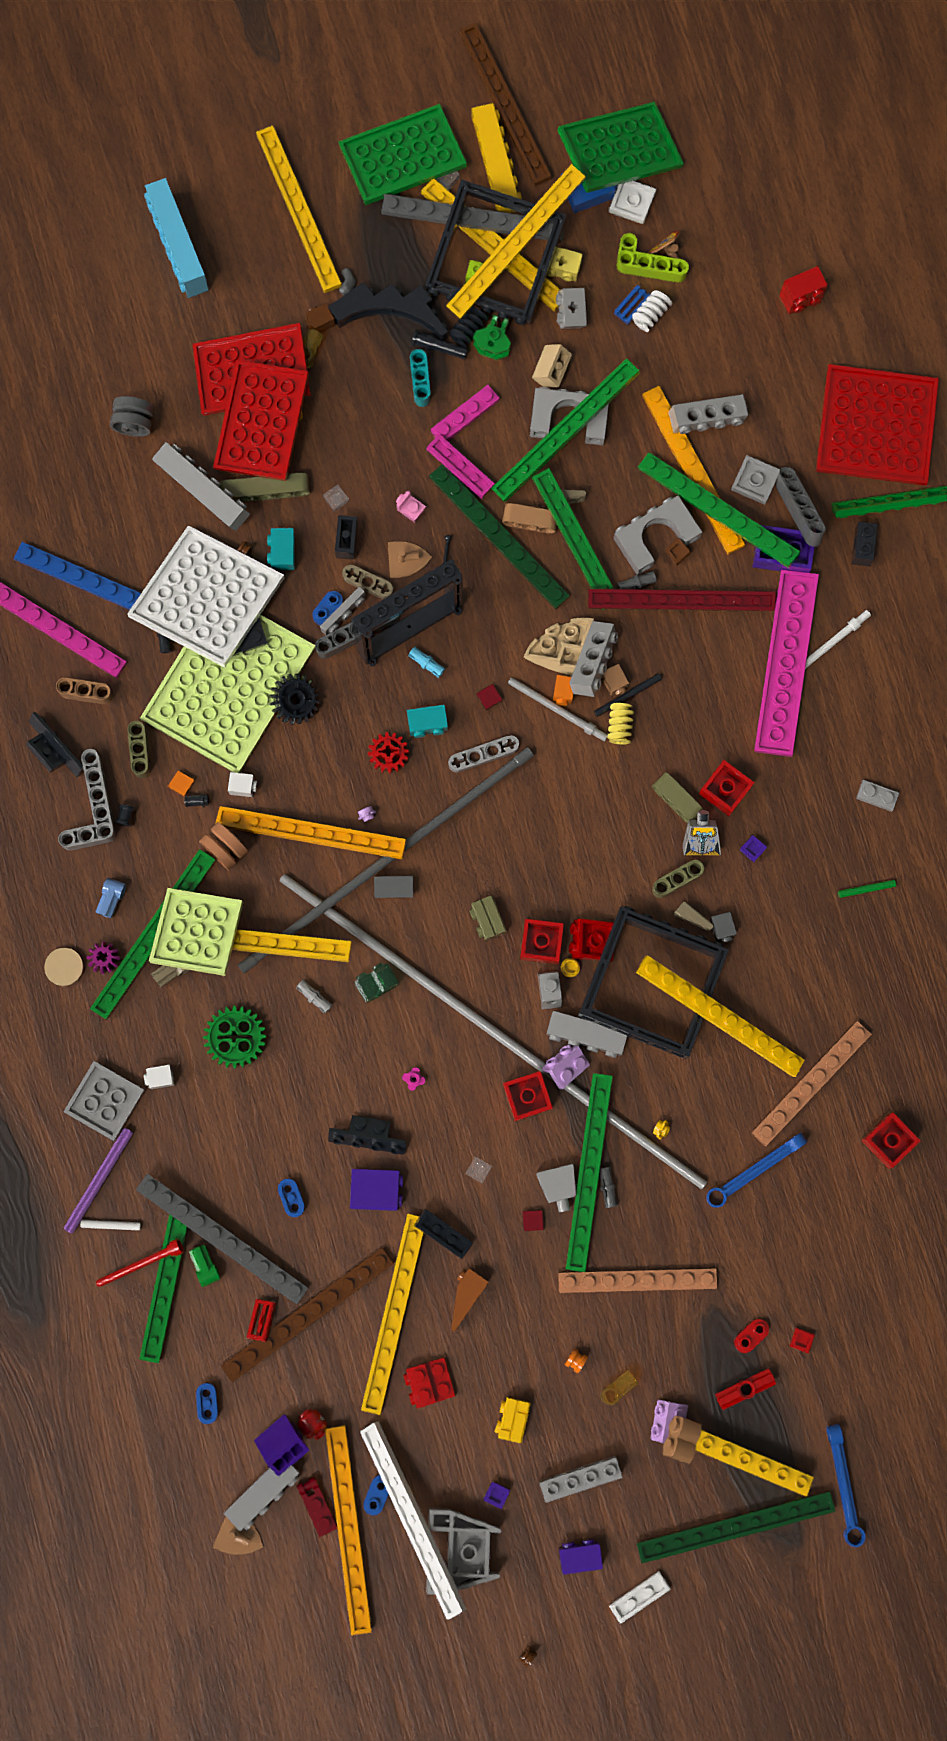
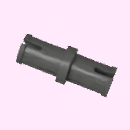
M651 571L639 576L634 575L633 578L618 582L617 585L618 589L640 590L641 587L656 583L657 580L655 573Z
M611 1167L599 1169L602 1185L600 1190L603 1191L605 1208L618 1206L614 1190L616 1185L613 1184Z

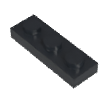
M426 1209L423 1210L414 1224V1227L460 1259L464 1258L473 1244L469 1239Z

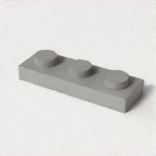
M358 587L320 626L321 632L327 635L337 630L338 624L342 620H347L352 614L351 611L356 606L360 607L364 603L365 591Z

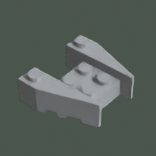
M450 1508L428 1509L429 1530L448 1531L447 1569L457 1590L467 1589L474 1585L500 1578L498 1571H489L490 1532L501 1533V1529L498 1526ZM426 1575V1593L435 1594Z

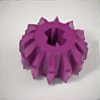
M102 941L101 947L98 943H95L96 950L89 949L93 955L87 956L88 960H92L88 966L94 967L93 971L96 973L100 970L102 975L105 974L106 968L110 973L113 972L111 966L118 967L114 960H120L119 956H114L119 950L117 948L113 949L114 945L112 943L107 946L106 942ZM102 954L108 956L105 957L107 959L105 962L99 960Z

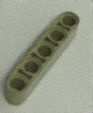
M306 473L288 474L287 481L253 477L219 482L221 484L219 487L222 490L226 488L234 495L232 499L236 502L238 499L241 502L300 497L310 494L309 478Z

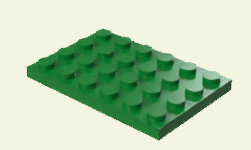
M655 102L561 125L557 130L574 167L585 176L582 185L586 193L679 169L684 164Z
M440 104L339 141V147L365 205L384 199L385 194L395 195L467 167V163Z

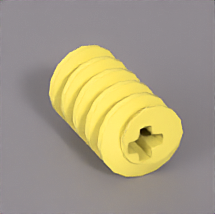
M625 703L611 704L610 708L613 711L610 712V717L612 718L609 720L611 726L608 728V731L611 733L607 735L610 743L621 745L631 743L626 737L632 736V733L627 732L628 729L633 727L627 724L633 721V718L628 717V715L634 714V711L629 710V707H632V705Z

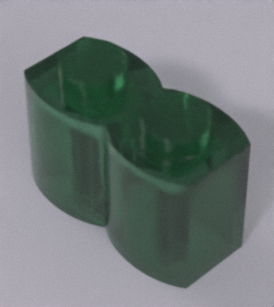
M379 963L372 968L373 971L366 974L364 972L356 977L357 981L354 982V985L365 1004L399 985L388 963L384 965Z

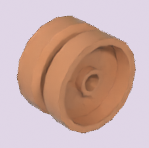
M217 822L211 828V832L217 840L205 834L199 840V843L227 870H230L236 862L229 853L231 852L236 857L242 858L248 850L229 829H226Z

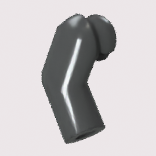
M350 268L342 271L345 279L343 286L339 289L342 295H346L356 286V281Z

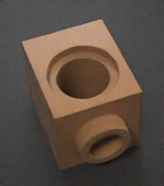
M617 664L607 669L601 679L610 696L615 694L616 696L622 695L627 691L629 682L621 667Z

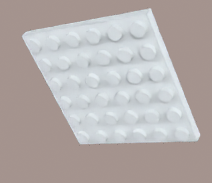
M187 526L128 612V617L225 668L284 580V575Z

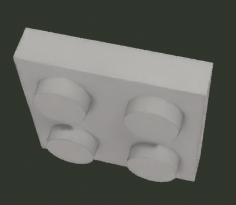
M746 455L731 490L765 505L780 469Z

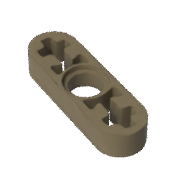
M354 565L344 567L342 575L346 583L357 588L360 587L381 599H385L393 594V586L389 581ZM354 571L355 576H360L359 583H357V578L354 576L348 578L347 572ZM365 578H371L373 584L366 587L362 584V581ZM376 582H379L378 586L381 588L387 586L389 592L382 594L381 589L376 587Z

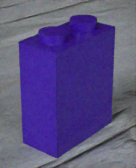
M352 1169L350 1209L398 1211V1207H402V1195H399V1187H403V1175H399V1171Z
M285 1414L254 1440L266 1464L278 1477L309 1451L299 1430Z

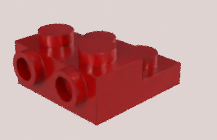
M588 919L574 920V923L570 926L573 942L569 945V953L572 954V959L599 960L613 923ZM614 951L611 956L610 962L613 961Z
M444 1357L407 1368V1373L403 1374L406 1386H411L412 1393L409 1394L411 1404L416 1405L417 1409L455 1397Z

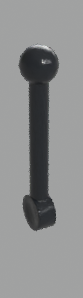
M449 534L444 538L446 544L443 564L447 562L449 542L452 540Z

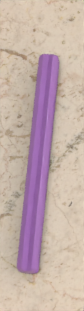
M127 1128L122 1130L65 1224L64 1229L67 1232L74 1233L131 1139L133 1135L131 1130Z

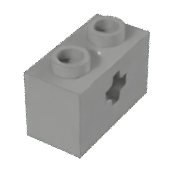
M567 288L558 291L556 304L559 305L557 322L560 324V329H578L587 326L584 288Z

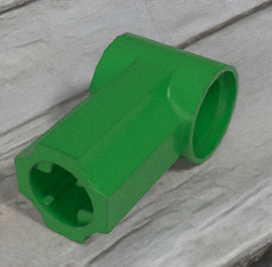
M205 1245L189 1251L202 1288L221 1280L218 1269L212 1262Z

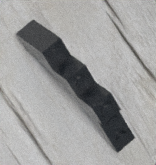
M363 282L328 306L334 322L339 328L368 316L393 315L422 325L441 341L448 339L449 329L443 321L440 322L437 318L438 315L432 308L433 297L421 285L404 297L402 291L399 288L396 289L393 284L375 295L373 289L370 286L367 287Z

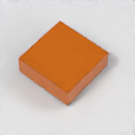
M177 771L168 787L185 796L195 780Z

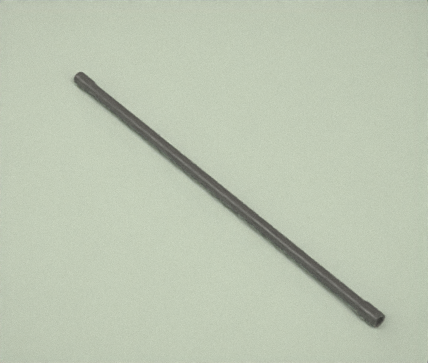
M528 747L525 748L510 762L408 837L404 852L516 768L534 757ZM383 856L280 934L295 935L396 858ZM255 952L237 964V966L245 974L268 954Z

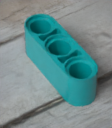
M416 349L410 354L413 394L415 403L418 406L424 407L430 403L431 399L427 356L423 350ZM421 358L423 361L416 363L414 360ZM417 376L425 377L423 380L416 379ZM425 393L427 396L420 398L418 394Z

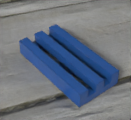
M637 285L617 307L614 314L628 325L633 320L632 315L637 312L639 307H642V303L651 295L647 294L644 289L641 290L640 286ZM636 293H639V294L637 295V297L630 303V305H629V306L623 311V313L621 314L620 312L623 310V308H624V307L629 303V301L636 295ZM641 297H644L643 301L630 314V316L626 318L625 316L628 314V312L635 306V304L641 299Z

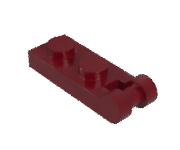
M315 1476L309 1478V1481L306 1483L301 1482L297 1484V1490L318 1536L321 1537L338 1529ZM313 1488L315 1494L308 1496L306 1491Z

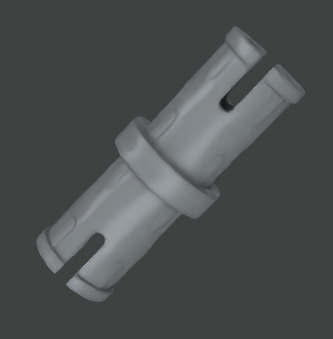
M305 979L296 987L297 990L308 998V1002L313 1003L324 1014L333 1006L332 1003L320 994L319 990H315Z

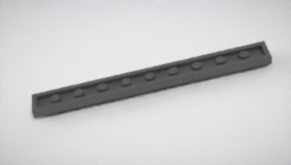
M385 194L382 214L446 224L452 204ZM464 207L458 226L510 234L525 216ZM546 222L533 238L548 240L554 224ZM565 226L563 228L559 242H562Z
M149 1174L144 1177L136 1188V1191L295 1304H298L307 1291L308 1287Z

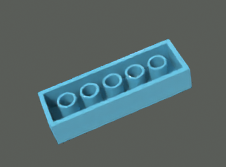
M166 178L145 185L147 193H144L148 209L152 214L162 244L165 246L166 254L169 261H171L182 293L186 292L187 297L190 298L209 291L204 272Z

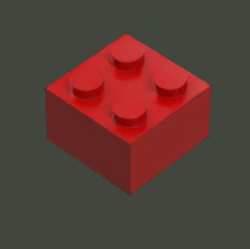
M818 266L784 280L779 296L788 314L794 312L797 314L802 312L805 307L818 305L824 296L827 283Z
M723 760L702 787L699 795L727 816H730L752 788L754 782Z
M525 919L520 960L559 964L564 923Z
M541 1071L503 1083L515 1122L553 1109Z
M893 1112L884 1117L861 1140L888 1169L897 1165L920 1142L914 1133Z

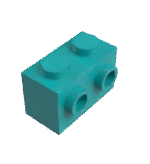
M271 528V535L267 536L268 546H271V553H267V563L271 564V568L274 570H295L294 528Z
M445 705L407 710L410 736L422 738L426 736L425 734L442 735L445 731H448Z

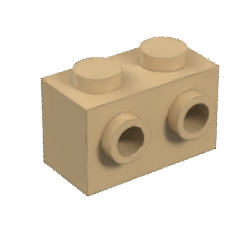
M561 344L545 345L532 378L543 387H559L572 354Z

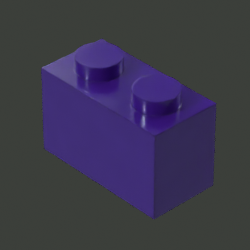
M587 1539L582 1541L583 1544L575 1545L574 1542H567L562 1544L563 1547H558L562 1574L603 1569L599 1542H594V1539Z

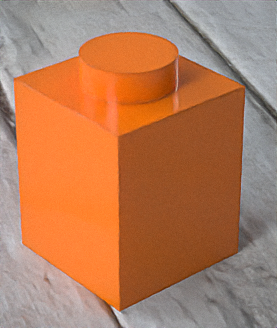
M557 675L553 701L556 704L567 706V704L572 703L571 677Z

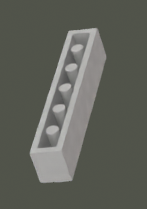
M165 442L152 460L226 525L237 531L250 515L245 510L247 506L239 499L237 502L233 500L232 497L234 495L226 488L222 490L219 487L221 484L215 478L209 479L206 476L208 472L201 466L195 467L193 465L195 461L188 455L184 457L180 454L182 450L175 444L171 446Z

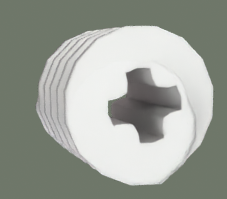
M656 290L653 291L651 296H648L646 301L642 303V307H639L637 312L632 315L635 324L640 329L649 332L647 326L653 327L652 321L658 322L657 316L662 317L663 312L661 310L667 311L666 305L671 306L672 301L664 293Z

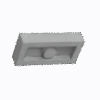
M863 780L856 799L892 812L899 793Z

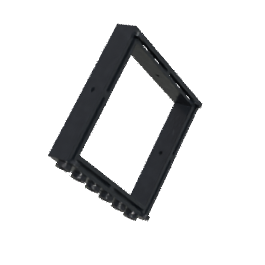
M461 179L425 284L426 289L429 290L428 292L434 296L444 295L446 296L445 299L451 301L461 290V288L440 282L439 279L468 195L526 215L536 204ZM556 211L547 221L554 225L524 310L481 296L472 307H479L482 312L491 314V312L497 313L498 317L502 319H514L515 323L519 325H530L567 220L566 214Z
M452 559L351 618L356 650L366 665L375 666L376 659L449 615L453 613L460 615L462 613V574ZM445 589V595L371 638L372 631Z
M620 907L579 1010L578 1017L687 1059L690 1056L702 1024V1016L693 1012L683 1042L680 1044L593 1009L592 1006L624 923L712 957L713 961L702 988V992L709 997L713 994L729 949L724 948L725 946L721 943L706 941L707 938L704 936L691 935L684 928H673L666 921L660 920L658 922L653 920V917L649 914H638L631 907Z

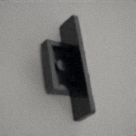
M37 712L32 713L29 723L39 735L27 741L26 746L50 773L65 764L76 777H79L83 770L82 762L70 752L66 744H63L58 738L57 733L50 729L42 716H39Z
M352 1115L349 1131L329 1128L328 1141L334 1144L368 1148L374 1151H386L392 1154L404 1155L407 1143L405 1140L388 1138L391 1121Z

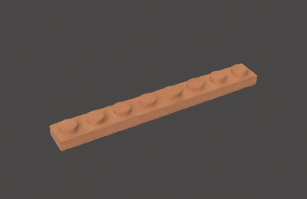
M856 1021L751 1133L764 1146H767L872 1034Z
M716 1269L558 1273L559 1293L717 1289Z

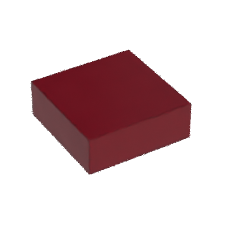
M493 684L476 693L486 711L502 702V698Z
M542 1210L522 1212L524 1231L543 1230Z

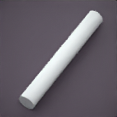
M81 1220V1228L140 1230L141 1222Z

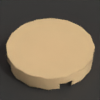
M59 948L51 952L46 958L44 965L45 974L54 984L63 987L69 986L80 979L83 974L84 964L80 955L74 950Z

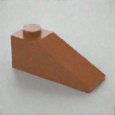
M470 1268L467 1271L463 1269L457 1278L460 1282L457 1286L451 1330L454 1332L488 1284V1281Z

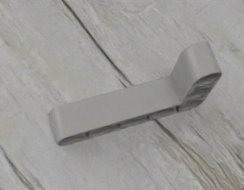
M87 749L83 752L82 764L94 824L65 830L60 833L58 837L59 844L68 851L109 843L116 837L102 760L93 749ZM89 756H96V760L93 763H87ZM93 774L100 775L97 781H91ZM97 792H103L101 799H94ZM101 810L107 811V815L104 818H98V813ZM109 828L111 830L110 834L103 837L102 831ZM85 833H92V837L89 840H83ZM66 837H73V841L71 844H64V840Z

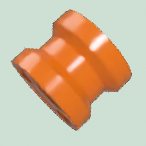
M574 1348L564 1365L572 1367L574 1372L578 1374L587 1361L588 1356L581 1355Z

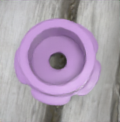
M372 806L362 809L358 812L360 816L358 819H363L364 822L374 818L373 814L376 811L373 810Z

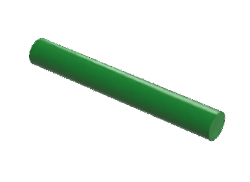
M895 880L839 890L838 896L843 898L896 887Z

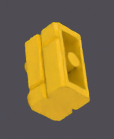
M506 1397V1401L501 1402L499 1412L503 1413L502 1420H497L495 1432L498 1433V1438L522 1443L530 1402Z

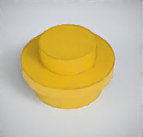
M565 959L561 964V972L566 977H575L580 971V965L575 959Z

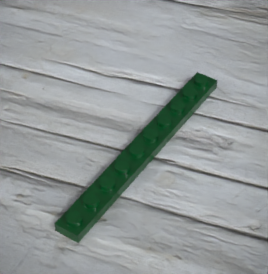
M443 464L429 475V479L555 610L569 598V594Z
M827 1491L636 1542L641 1564L833 1513L835 1508L831 1493Z

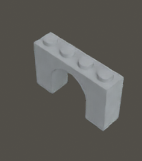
M548 387L535 388L530 437L544 438L549 433L550 420L557 409L564 406L576 407L589 394L583 391L569 392L566 389H559L557 391L550 390ZM608 405L587 424L585 443L604 444Z
M679 496L675 498L669 497L660 507H652L643 517L637 516L628 526L622 525L616 529L614 541L637 576L653 567L655 561L642 541V533L647 527L653 524L667 525L686 546L700 539L702 531Z

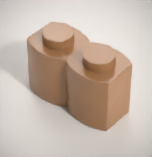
M674 1416L669 1424V1436L663 1444V1455L690 1464L695 1454L696 1443L700 1437L701 1424L683 1417Z

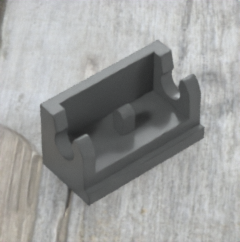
M413 875L374 876V898L413 897Z

